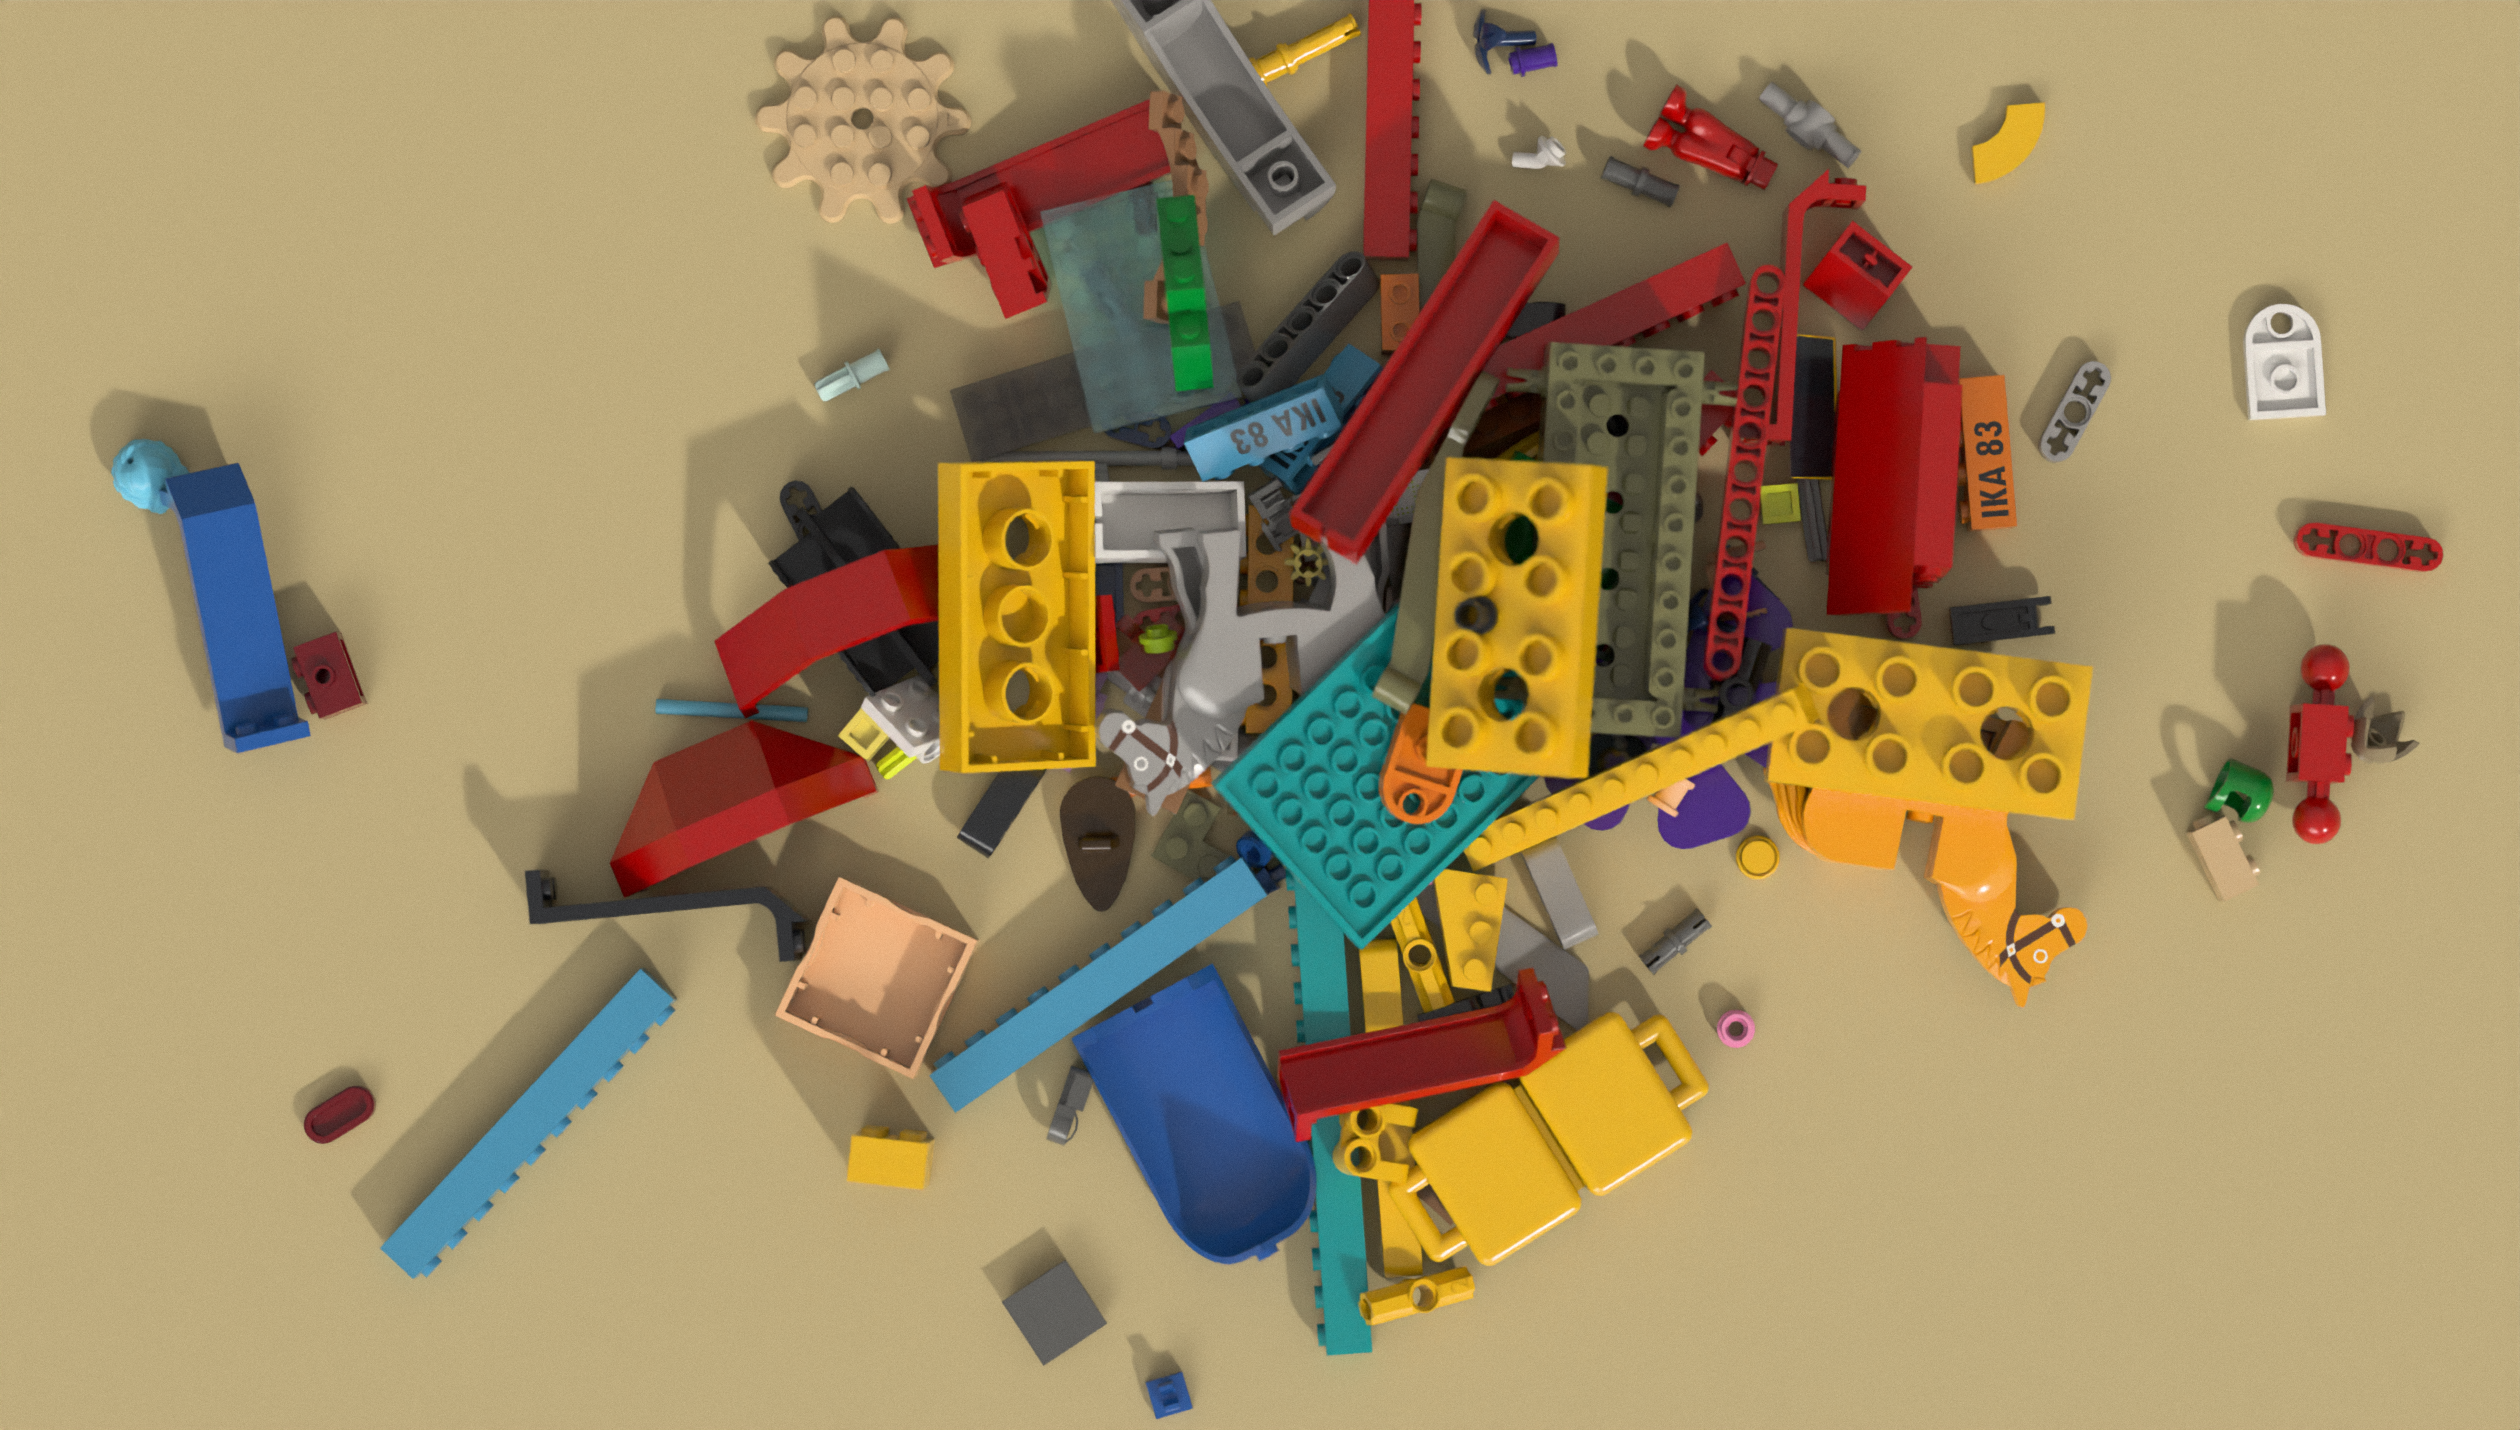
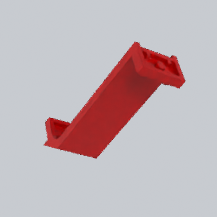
M1150 99L957 181L938 187L924 185L912 190L913 196L906 198L934 269L977 256L975 251L976 243L972 232L967 233L959 212L963 211L962 205L966 197L1007 181L1029 232L1032 233L1170 175V164L1160 134L1149 130Z
M1829 169L1789 203L1782 213L1779 269L1785 276L1786 284L1772 394L1771 424L1768 427L1766 444L1768 446H1785L1786 441H1791L1804 214L1806 211L1817 207L1858 210L1866 201L1867 185H1857V179L1835 178L1833 183H1828ZM1744 426L1739 429V437L1744 443L1754 444L1759 440V434L1753 427Z
M1532 967L1518 970L1515 995L1507 1002L1498 1006L1279 1050L1277 1079L1295 1141L1300 1142L1311 1139L1312 1124L1317 1123L1318 1118L1527 1076L1566 1049V1045L1547 986L1543 980H1537L1534 968Z

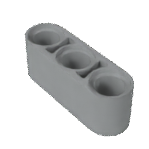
M1554 836L1520 851L1562 948L1565 950L1599 935L1557 837Z

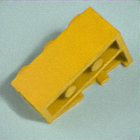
M1444 869L1433 880L1450 986L1491 992L1507 878Z

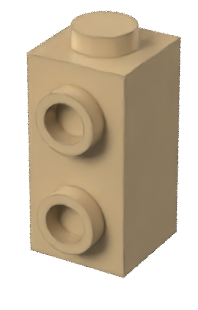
M2211 813L2192 822L2195 829L2186 834L2219 901H2227L2259 885L2256 876L2260 875L2258 866L2250 854L2245 856L2239 842L2243 841V836L2234 820L2229 822L2226 816L2215 818L2214 814Z

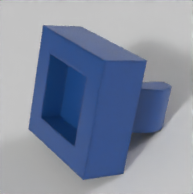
M1183 1371L1146 1381L1156 1419L1193 1409Z

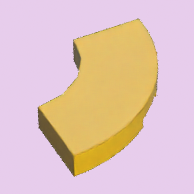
M2045 102L2006 106L2004 123L1999 132L1989 141L1971 147L1974 185L1988 183L2009 174L2029 156L2042 132Z

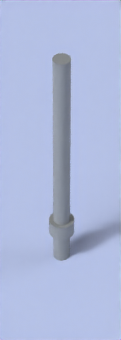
M1162 447L1161 451H980V462L1082 460L1095 461V464L1107 463V466H1162V470L1177 469V466H1195L1188 451H1177V447Z

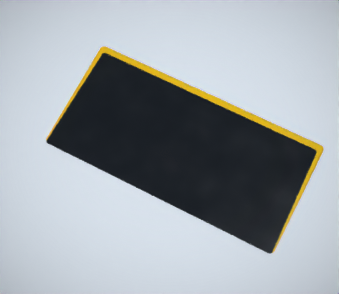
M1797 334L1792 435L1790 441L1791 478L1831 480L1837 395L1835 337Z

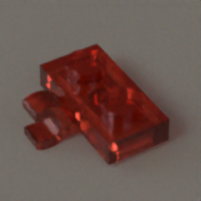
M1167 611L1153 625L1165 624L1168 625L1169 630L1177 632V640L1174 641L1175 648L1168 652L1146 653L1144 645L1139 642V636L1146 632L1128 614H1125L1115 624L1133 643L1119 658L1120 670L1118 672L1138 692L1174 658L1185 629Z

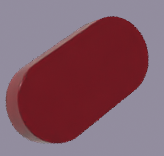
M348 1087L308 1112L304 1120L305 1133L316 1143L326 1144L333 1142L369 1120L375 1112L376 1099L373 1093L366 1087Z

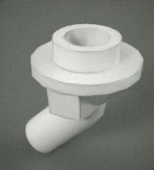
M1541 135L1538 138L1537 154L1514 152L1512 166L1540 169L1547 165L1563 167L1566 164L1563 156L1567 152L1555 137L1551 136L1548 139Z

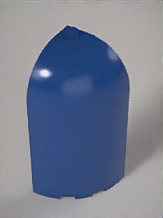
M1213 963L1138 1002L1133 1007L1131 1006L1071 1038L1163 1214L1177 1235L1192 1250L1204 1258L1220 1264H1236L1255 1255L1258 1261H1261L1278 1252L1279 1249L1276 1244L1288 1238L1302 1227L1312 1210L1317 1187L1316 1169L1310 1147L1306 1140L1295 1141L1282 1093Z

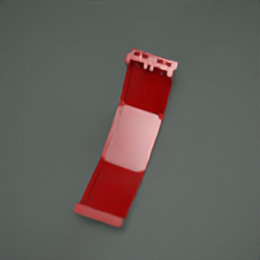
M929 545L883 550L786 588L714 640L739 710L744 717L748 718L760 713L756 704L758 701L817 660L907 625L939 621V546Z

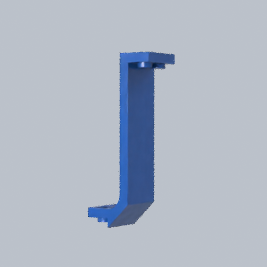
M239 463L165 478L167 489L159 490L161 503L163 506L174 511L180 527L224 747L235 753H241L311 736L308 721L298 717L256 504Z

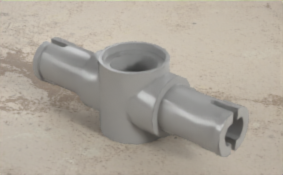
M1773 82L1760 95L1759 100L1785 119L1783 123L1787 126L1786 132L1806 149L1812 150L1814 147L1818 151L1823 149L1848 169L1862 151L1836 131L1837 126L1833 124L1835 122L1833 116L1816 102L1808 100L1806 103L1802 99L1798 102Z

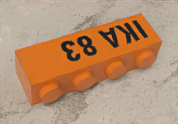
M2005 375L1959 378V384L1963 385L1959 441L1961 463H1958L1957 485L1964 487L1965 501H1959L1960 523H1967V532L2014 528L2017 526Z

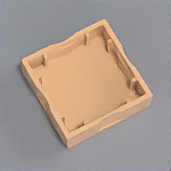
M838 877L816 925L813 940L804 959L797 966L775 1016L820 1037L834 1040L858 1051L870 1060L915 1079L979 940L852 881Z

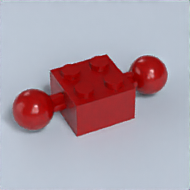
M2330 644L2316 645L2304 655L2300 671L2304 682L2312 689V704L2290 706L2286 781L2307 783V797L2294 809L2292 825L2298 837L2310 844L2329 842L2339 832L2341 814L2336 804L2329 799L2330 784L2344 783L2345 776H2350L2352 769L2351 753H2346L2347 737L2352 738L2354 716L2348 715L2349 706L2335 705V690L2339 689L2346 682L2350 672V665L2345 653L2340 648Z

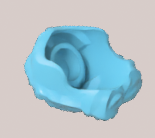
M149 439L132 440L124 446L113 459L111 472L114 478V487L125 500L132 502L138 508L148 509L158 514H163L169 509L162 505L159 490L167 489L165 478L190 473L187 467L181 464L177 454L173 452L171 447L166 446L161 440L152 441Z

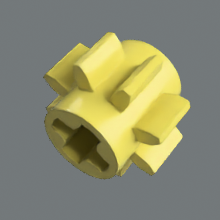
M1310 537L1306 538L1305 546L1300 548L1292 543L1290 546L1295 553L1294 558L1285 559L1286 565H1294L1295 567L1291 574V579H1297L1299 575L1305 577L1307 586H1310L1311 578L1317 575L1320 579L1325 580L1326 575L1322 571V566L1328 565L1327 558H1322L1321 553L1324 550L1321 544L1317 548L1311 546ZM1304 554L1310 557L1312 554H1315V564L1317 567L1314 569L1309 566L1304 569L1300 568L1302 564L1300 556Z

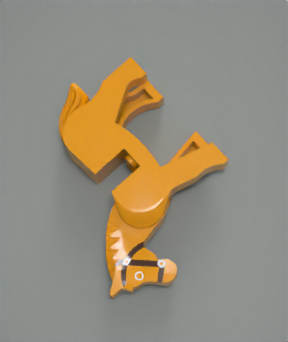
M1845 689V693L1840 694L1832 703H1829L1827 719L1835 731L1841 734V738L1858 741L1859 736L1865 734L1871 726L1874 727L1876 709L1873 708L1872 703L1863 695L1862 691ZM1988 717L1985 722H1982L1980 737L1985 747L1993 753L1992 756L2001 760H2011L2010 756L2018 753L2024 745L2026 746L2028 728H2026L2025 723L2022 721H2006ZM1763 767L1764 776H1765V770H1766L1765 767ZM1768 782L1773 793L1779 821L1786 833L1801 848L1826 862L1893 870L1895 869L1906 812V819L1929 824L1933 823L1935 818L1924 878L1937 886L1945 914L1958 938L1987 972L2009 986L2018 1007L2026 1005L2030 987L2046 981L2045 975L2050 968L2052 960L2067 948L2080 942L2086 934L2087 920L2084 914L2077 908H2058L2048 917L2039 914L2019 915L2017 913V859L2007 826V812Z

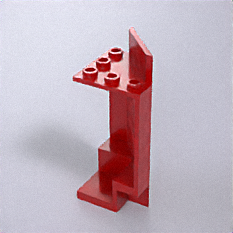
M1927 337L1915 338L1914 343L1887 340L1872 342V346L1858 344L1842 345L1840 390L1836 395L1825 571V575H1829L1826 615L1846 616L1910 612L1912 587L1933 588V583H1939L1952 568L1963 385L1959 384L1961 346L1927 344Z

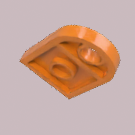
M1416 703L1412 704L1406 715L1402 712L1400 713L1388 754L1380 773L1378 789L1381 801L1390 814L1407 823L1424 824L1436 820L1449 808L1463 769L1426 767L1430 708ZM1416 793L1420 804L1415 812L1407 814L1403 809V800L1408 794Z

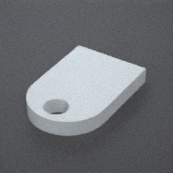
M2276 304L2263 309L2250 320L2243 336L2248 421L2326 415L2321 336L2316 322L2306 311L2294 305ZM2283 313L2290 319L2291 326L2286 334H2278L2272 329L2271 318L2274 314Z

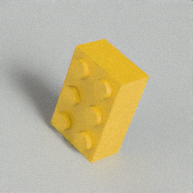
M866 1125L864 1128H861V1131L851 1136L846 1181L924 1190L930 1185L935 1139H927V1131L904 1129L899 1135L888 1134L889 1127Z

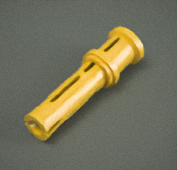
M1350 13L1338 21L1289 45L1279 43L1276 45L1275 50L1257 59L1251 57L1249 61L1267 86L1268 82L1287 73L1289 75L1295 74L1299 69V65L1348 40L1361 36L1359 28L1357 29L1358 25Z

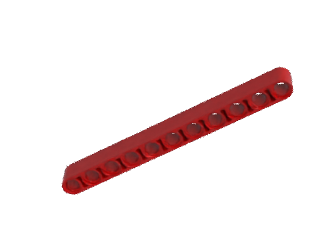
M1771 264L1762 265L1755 270L1750 278L1747 289L1736 381L1738 389L1735 390L1737 403L1733 407L1708 616L1709 623L1707 625L1703 667L1706 674L1711 679L1717 681H1725L1731 678L1741 663L1786 284L1783 272L1777 266ZM1762 276L1771 277L1776 283V291L1772 293L1762 292L1757 286V279ZM1756 314L1767 315L1772 321V328L1767 331L1758 330L1752 322V317ZM1753 351L1762 352L1767 357V366L1764 368L1753 367L1748 361V354ZM1757 389L1763 396V403L1759 406L1747 404L1743 397L1745 390ZM1744 426L1753 427L1759 434V440L1754 444L1744 443L1739 437V429ZM1747 464L1752 467L1754 479L1749 482L1740 481L1734 473L1735 466ZM1735 501L1744 502L1750 509L1749 517L1742 520L1736 519L1730 512V504ZM1730 539L1740 540L1745 546V554L1736 558L1730 556L1725 548L1726 542ZM1725 577L1736 578L1741 585L1740 593L1737 595L1726 594L1721 588V580ZM1724 614L1732 616L1736 621V630L1732 633L1721 632L1716 625L1718 616ZM1723 652L1730 656L1732 660L1731 669L1719 671L1714 668L1712 664L1713 654Z

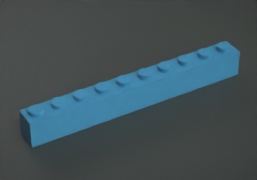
M1231 855L1213 868L1217 875L1204 883L1201 877L1182 890L1186 897L1173 905L1171 900L1168 899L1151 911L1155 918L1143 927L1139 921L1135 922L1120 933L1124 939L1112 948L1108 943H1105L1089 954L1092 962L1080 970L1075 964L1059 975L1058 979L1061 984L1048 991L1046 986H1043L1026 998L1030 1005L1018 1013L1013 1007L995 1020L999 1027L987 1035L982 1029L967 1039L964 1043L968 1049L958 1056H955L950 1051L933 1064L937 1070L929 1076L956 1113L1269 895L1245 858L1242 857L1235 861Z
M640 968L389 1237L380 1249L412 1279L419 1277L421 1274L427 1278L442 1262L438 1255L447 1246L453 1250L467 1236L468 1232L464 1230L465 1226L473 1218L479 1222L493 1208L494 1204L490 1202L492 1197L499 1190L505 1194L520 1179L516 1174L525 1162L531 1166L546 1151L542 1144L552 1134L558 1138L572 1123L568 1116L578 1106L584 1110L598 1095L594 1088L603 1078L610 1082L624 1067L620 1060L629 1051L635 1055L648 1042L650 1037L645 1033L655 1023L661 1027L674 1014L676 1010L672 1007V1004L677 998L645 968Z

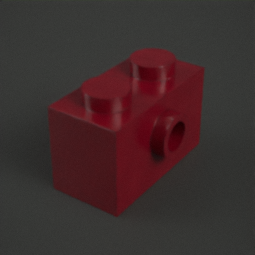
M333 632L293 647L296 656L291 658L292 665L297 677L305 679L309 692L304 693V697L312 715L317 713L319 719L326 720L367 704L342 633Z

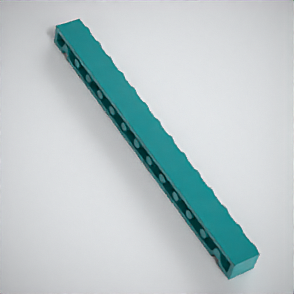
M1285 868L1287 891H1295V906H1288L1289 928H1297L1298 944H1291L1292 967L1300 966L1301 982H1293L1295 1005L1302 1004L1303 1020H1296L1297 1043L1305 1042V1045L1351 1036L1344 933ZM1339 1114L1318 1118L1317 1123L1312 1124L1311 1139L1306 1140L1313 1156L1317 1181L1316 1209L1311 1210L1309 1217L1311 1233L1318 1232L1319 1247L1312 1248L1313 1271L1321 1270L1322 1285L1314 1286L1316 1309L1323 1308L1324 1323L1317 1324L1318 1346H1326L1327 1356L1373 1352L1371 1326L1366 1325L1364 1318L1360 1315L1358 1306L1360 1293L1368 1291L1361 1178L1340 1172L1333 1162V1150L1339 1142L1341 1134ZM1358 1147L1354 1148L1350 1155L1351 1163L1354 1166L1359 1165Z

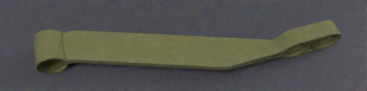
M1432 178L1416 222L1419 314L1456 258L1455 226L1467 194V190ZM1429 454L1418 471L1430 469Z
M1485 371L1481 372L1417 491L1392 657L1372 694L1373 698L1405 715L1414 703L1429 672L1436 621L1446 457L1462 458L1464 446L1473 434L1499 385L1500 379Z

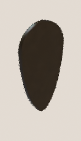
M1094 776L1078 781L1067 791L1060 807V821L1063 841L1075 881L1089 904L1095 910L1103 912L1108 910L1114 903L1126 880L1135 838L1136 809L1130 793L1115 786V780Z

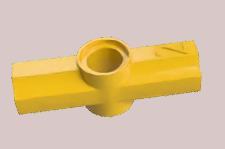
M1416 897L1390 923L1424 1013L1454 1003L1455 999L1439 959L1436 945L1432 940ZM1421 944L1428 947L1431 952L1429 959L1423 963L1414 962L1409 956V951L1413 946Z
M1459 1266L1419 1278L1403 1279L1397 1284L1360 1293V1300L1358 1302L1360 1315L1364 1318L1366 1325L1372 1326L1416 1313H1429L1435 1308L1473 1298L1475 1290L1474 1280L1466 1266ZM1416 1287L1419 1288L1421 1296L1417 1305L1413 1300V1292Z

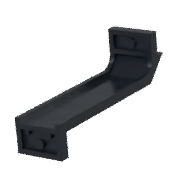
M549 870L525 871L529 924L558 923L758 903L767 907L775 918L779 962L801 960L800 952H806L804 929H798L797 922L812 920L772 887L764 886L552 907V900L558 899L556 878L549 876Z

